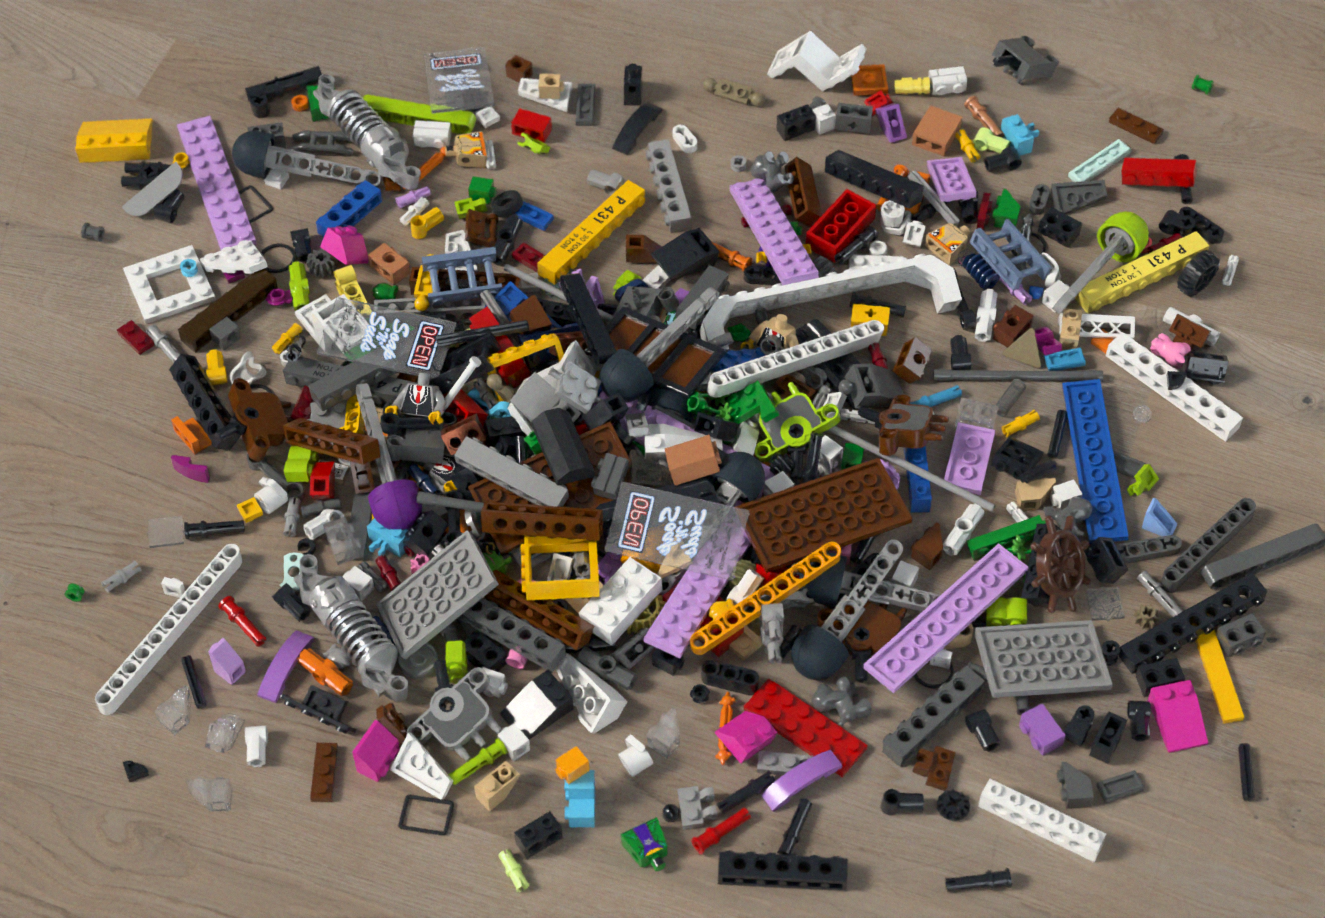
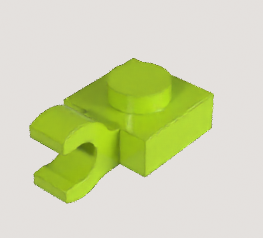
M521 133V136L525 137V142L518 141L517 144L519 146H529L531 151L536 154L549 152L550 146L538 139L532 138L527 133Z
M467 198L454 202L459 219L466 218L468 209L478 212L488 211L485 198L472 201V198Z
M627 269L616 280L613 289L617 291L620 287L635 279H642V277Z
M1144 464L1134 476L1136 482L1127 488V492L1130 496L1134 493L1139 496L1144 491H1150L1159 480L1150 464Z

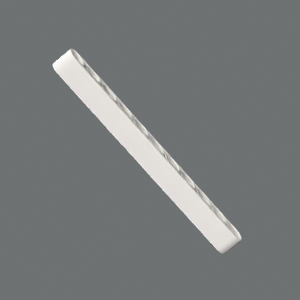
M871 320L715 372L710 376L707 393L715 398L742 390L757 380L763 383L866 348L870 344L873 345V343L879 342L884 325L880 321Z
M228 544L223 547L97 692L95 701L101 714L110 715L119 708L242 564L240 549L237 545Z

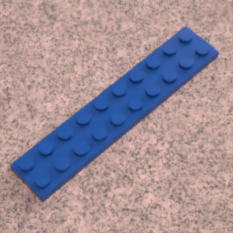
M1100 379L1062 383L1079 489L1083 494L1082 498L1088 500L1093 508L1092 514L1085 520L1088 542L1091 544L1098 537L1112 538L1113 542L1128 541V530Z

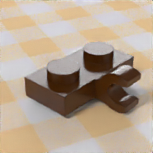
M789 374L781 376L774 383V389L782 393L780 396L782 400L792 395L788 387L790 382H793L799 392L806 394L810 400L815 396L816 391Z

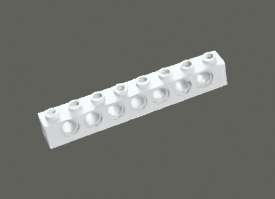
M1122 332L1108 345L1106 357L1225 442L1240 428L1243 417L1226 406L1221 400L1213 397L1207 390L1199 387L1191 379L1186 377L1181 387L1175 390H1168L1167 371H1179L1168 365L1160 357L1151 353L1146 347L1134 341L1132 337Z

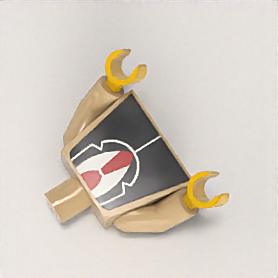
M779 314L776 317H772L769 321L765 320L756 326L749 336V341L743 342L740 348L743 349L748 344L749 349H754V342H756L757 347H760L762 340L768 335L778 336L782 342V347L785 349L799 345L795 327L787 323L786 315ZM767 340L766 344L768 348L771 350H776L775 344L772 341Z

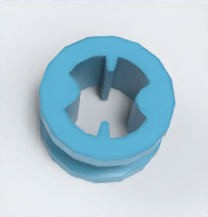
M186 259L181 262L180 269L183 276L192 277L197 274L198 269L194 260Z

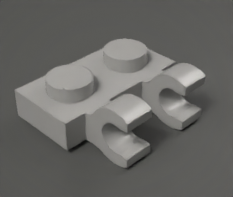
M805 588L802 591L794 592L780 603H782L783 609H789L790 607L802 609L807 604L812 603L814 599L806 597L808 590Z
M698 786L677 789L683 830L704 827L703 821L718 819L716 806L701 809V802L715 801L713 787H707L699 791Z

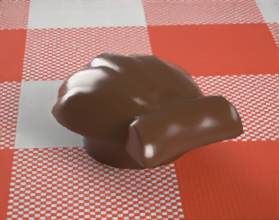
M383 176L386 192L401 191V185L394 182L391 178Z

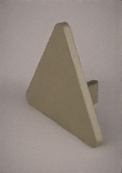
M1034 328L1026 331L1006 348L1002 354L1040 368L1041 360Z

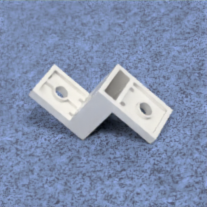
M809 31L778 50L767 75L771 78L777 75L780 76L788 68L792 69L795 66L823 92L828 88H833L838 82H843L850 75H855L859 71L860 62L864 59V53L867 48L861 44L839 57L815 34Z
M325 294L295 311V316L325 353L331 351V347L334 348V346L342 351L343 349L345 350L344 346L347 344L346 349L350 351L363 343L362 339L365 338V330L368 329L367 326L369 325L360 313L354 316L357 311L344 294L332 301ZM346 304H348L347 309L349 310L348 312H350V314L344 311L346 310ZM345 315V318L347 319L348 315V320H343V316ZM343 320L344 323H342L343 325L341 326L342 328L340 329V328H338V327H340L339 324H340V322ZM350 326H352L354 329L356 327V331H352L351 335L347 336L350 330Z
M574 341L570 343L559 363L537 374L556 389L557 379L548 375L552 367L562 373L566 364L571 361L595 376L597 369L578 342ZM528 377V378H526V379L523 380V382H522L521 386L519 387V389L524 385V383H525L530 377ZM510 403L508 406L510 415L516 419L521 430L528 436L530 432L534 431L532 423Z

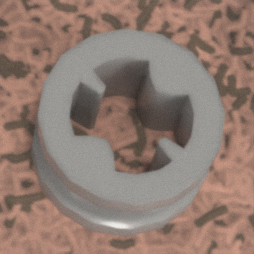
M741 155L734 156L731 159V169L735 172H743L746 169L745 157Z

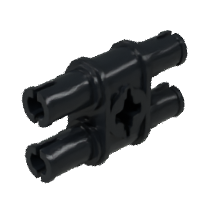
M141 161L140 163L125 162V173H136L139 175L122 176L121 185L122 187H136L142 190L171 165L163 164L161 161L158 163Z

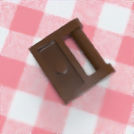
M468 209L466 213L465 241L489 248L494 247L497 241L496 224L498 223V215L485 214ZM485 223L489 224V238L484 237Z

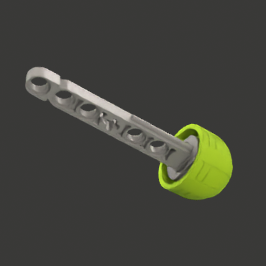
M1129 211L1119 212L1110 216L1102 224L1097 232V240L1103 252L1052 308L1054 311L1060 314L1110 258L1118 262L1127 263L1133 261L1144 250L1148 243V226L1140 216Z

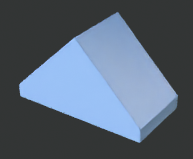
M1153 498L1145 514L1142 529L1160 536L1173 535L1177 522L1156 498Z

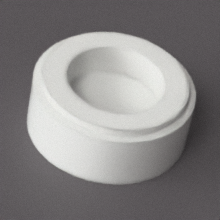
M874 241L869 246V254L886 256L887 245L882 241Z

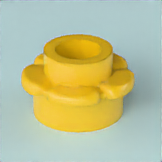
M180 152L175 154L173 163L177 162L181 169L190 164L186 153Z

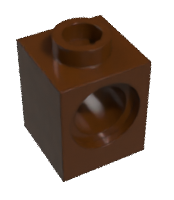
M516 54L505 65L506 77L520 83L521 78L529 79L533 75L532 62Z

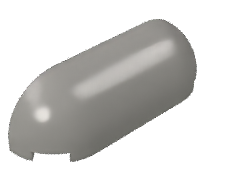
M177 162L173 163L124 204L122 208L133 216H142L150 212L180 186L183 175Z

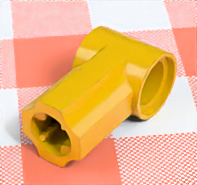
M436 207L422 216H413L410 220L412 237L423 239L427 236L428 230L444 221V215L441 210Z
M217 349L210 350L206 354L208 366L206 373L212 385L228 383L222 351Z

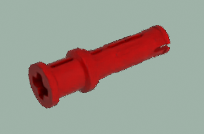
M232 596L222 599L218 608L228 615V619L231 622L238 624L257 647L263 645L267 638L247 618L245 610L234 602L235 599Z
M743 807L714 828L708 827L700 836L691 838L695 850L702 855L705 853V849L713 844L717 845L720 838L751 819L750 814L746 815L749 811Z

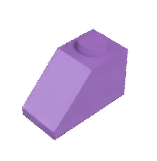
M890 104L876 108L879 124L890 143L907 138L899 104Z

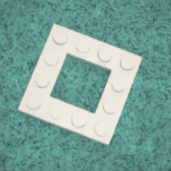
M192 245L123 268L146 324L216 301ZM183 260H194L198 272L192 277H186L191 289L156 300L148 279L180 269V264Z

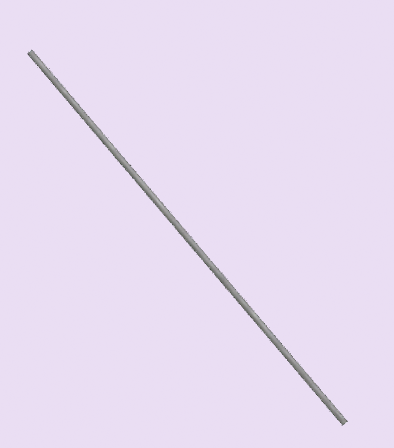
M509 264L504 266V271L567 301L561 290ZM597 308L601 319L610 322L614 317ZM768 393L770 400L775 404L773 397ZM837 426L828 429V431L991 512L995 508V504L896 455L885 456L880 454L879 447Z

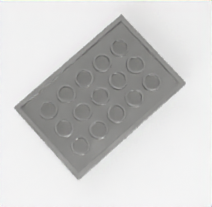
M467 530L376 605L400 656L406 660L499 584L472 533Z
M1092 620L975 628L974 634L992 698L1111 690L1113 686Z

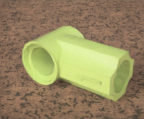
M981 128L973 140L975 149L979 151L989 149L1001 153L1010 146L1009 140L993 135V132L988 128Z

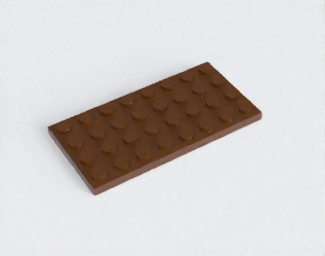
M610 421L579 435L595 471V476H598L600 471L598 469L599 461L601 458H605L606 453L629 460V468L617 499L629 496L630 491L639 492L644 489ZM543 452L518 463L520 465H528L533 469V472L537 474L543 473L550 478V481L556 483ZM594 477L563 484L567 487L569 498L563 507L596 509L599 504L613 500L594 494L593 487H591ZM486 478L468 486L475 502L485 503L486 501L535 505ZM491 534L501 555L524 544V535Z
M880 458L735 506V512L766 573L798 563L828 542H836L840 547H844L910 524L913 519Z

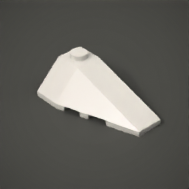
M566 653L556 671L564 688L573 697V706H576L579 712L578 718L580 722L591 733L595 734L619 718L627 701L617 690L570 654Z

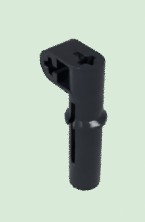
M319 65L278 78L275 76L273 80L245 88L254 116L264 118L269 115L270 107L267 99L277 96L284 97V94L318 84L319 77L322 75Z

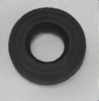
M505 191L494 198L491 208L498 217H508L515 214L522 207L523 199L518 191Z

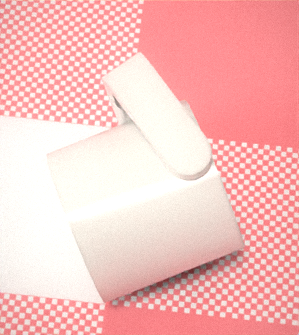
M888 200L881 207L880 226L885 233L903 235L908 222H911V212L905 210L904 206Z
M262 477L258 482L263 488L255 493L254 497L266 514H271L288 501L287 492L273 479Z
M630 734L625 739L628 748L619 753L618 756L628 773L634 777L654 763L645 746Z

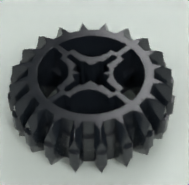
M1208 250L1197 253L1184 266L1181 275L1178 277L1177 288L1189 297L1196 296L1209 286V283L1213 280L1216 272L1219 270L1220 259Z

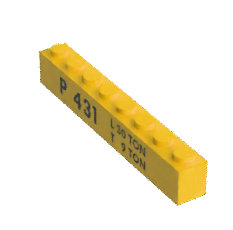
M627 180L538 262V275L554 285L558 283L561 275H566L569 271L575 269L582 259L587 258L589 253L594 248H597L605 238H608L616 228H619L623 221L631 217L637 208L643 206L645 203V189Z

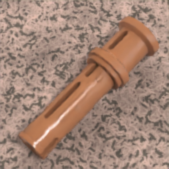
M977 96L968 98L964 106L972 112L973 118L979 120L985 128L990 129L993 135L1003 138L1004 133L987 114L986 107L978 102Z

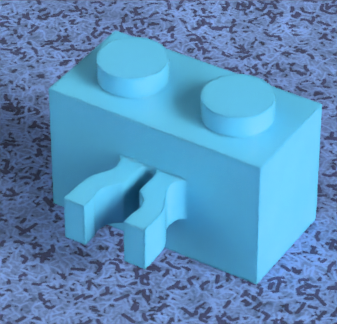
M1016 114L1002 119L1001 131L1004 133L1003 138L1009 140L1010 146L1014 147L1019 156L1032 152L1034 137L1039 136V130H1034V123L1026 126L1019 115Z
M374 518L367 526L369 540L373 542L369 546L370 552L373 553L375 549L381 547L378 551V556H384L386 550L401 558L405 553L404 546L406 545L403 541L408 530L386 529Z

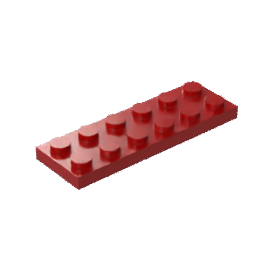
M769 678L744 705L745 711L765 717L779 735L810 756H816L831 750L843 766L835 772L842 778L867 750V744Z

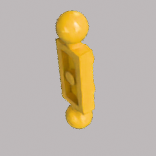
M420 265L414 290V298H416L414 306L418 311H425L429 307L428 294L433 293L430 272L423 271V267Z

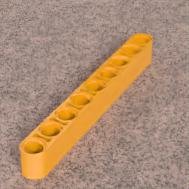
M836 542L826 543L696 631L690 638L692 652L697 655L705 654L762 615L761 605L780 603L824 571L836 565L841 557L840 545ZM833 550L837 555L831 557L827 555V552ZM816 561L820 563V566L814 568L810 564ZM802 573L804 577L797 579L794 577V574ZM779 584H786L788 588L780 590L777 586ZM763 595H769L771 597V600L763 601L761 600V597ZM752 606L755 610L748 613L744 611V608ZM734 617L738 619V622L730 624L727 620ZM713 629H720L721 634L713 635L711 631ZM697 640H702L705 642V644L701 647H697L694 645V642Z

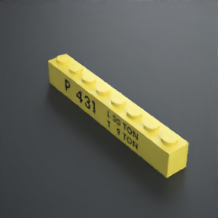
M1197 231L1091 280L1075 297V300L1087 314L1097 311L1107 304L1114 303L1119 298L1127 297L1138 289L1141 290L1153 282H1158L1168 275L1175 274L1176 271L1183 269L1188 264V261L1196 256L1197 253L1208 250L1209 245Z

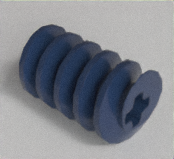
M969 254L962 262L963 268L966 269L983 291L992 289L1000 279V276L980 254Z

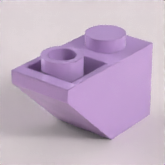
M224 638L211 646L208 652L214 672L233 685L246 672L243 660Z

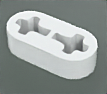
M676 125L673 128V139L685 153L695 152L697 150V140L686 126Z

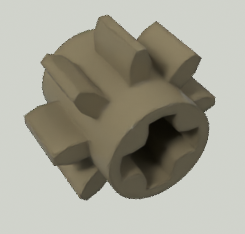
M1141 604L1140 609L1135 610L1134 613L1136 617L1135 624H1139L1142 629H1152L1154 623L1158 624L1160 618L1157 616L1159 610H1155L1151 604L1145 606Z

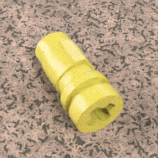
M912 77L895 80V94H930V78L923 77L921 79V77H918V79H912Z

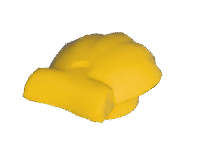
M730 598L727 601L714 602L709 608V616L713 620L734 606L733 600Z

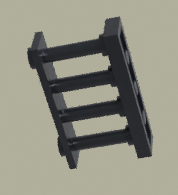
M490 332L433 360L432 364L435 365L437 370L441 371H435L433 366H431L430 371L433 373L434 378L430 379L429 385L439 386L442 394L449 392L469 365V360L472 356L479 358L481 365L475 368L465 384L493 371L494 367L488 360V356L500 351V344Z

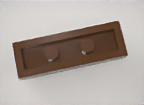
M1119 107L1109 118V123L1152 144L1158 141L1164 131L1163 128Z
M316 743L310 795L311 802H332L338 753L337 743Z

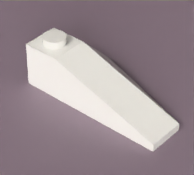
M648 424L649 434L644 435L645 462L667 459L664 448L706 435L666 424ZM710 437L711 441H716L717 447L723 451L722 440Z

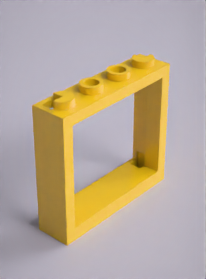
M554 333L544 334L538 340H528L522 346H513L506 349L504 353L492 354L491 357H488V360L493 365L494 370L489 372L488 375L497 374L495 368L553 345L560 362L564 353L559 338ZM494 390L498 402L504 401Z
M524 535V544H521V567L524 568H521L522 592H526V600L600 597L596 540H569L567 538L530 537ZM589 551L590 579L532 582L531 554Z

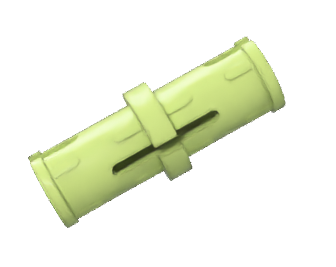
M506 849L507 854L502 851L499 854V858L506 868L505 873L507 877L512 879L518 892L522 891L521 887L526 890L529 887V883L522 873L521 865L517 864L510 849Z

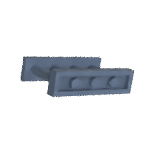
M1009 219L1005 220L1001 231L989 235L981 228L974 230L970 244L1013 291L1019 289L1024 277L1037 273L1043 281L1046 279L1052 266ZM1004 237L1009 242V244L997 247L993 241ZM1015 249L1020 254V256L1008 259L1004 253ZM1026 261L1031 266V268L1019 271L1015 265Z
M495 247L422 257L423 271L430 272L433 293L428 294L429 305H441L445 302L480 298V294L485 290H489L492 296L495 297L502 290V283L495 284L492 262L496 261ZM483 263L485 265L488 285L477 287L474 265ZM456 267H466L470 288H458ZM446 268L449 273L451 291L440 292L437 270Z

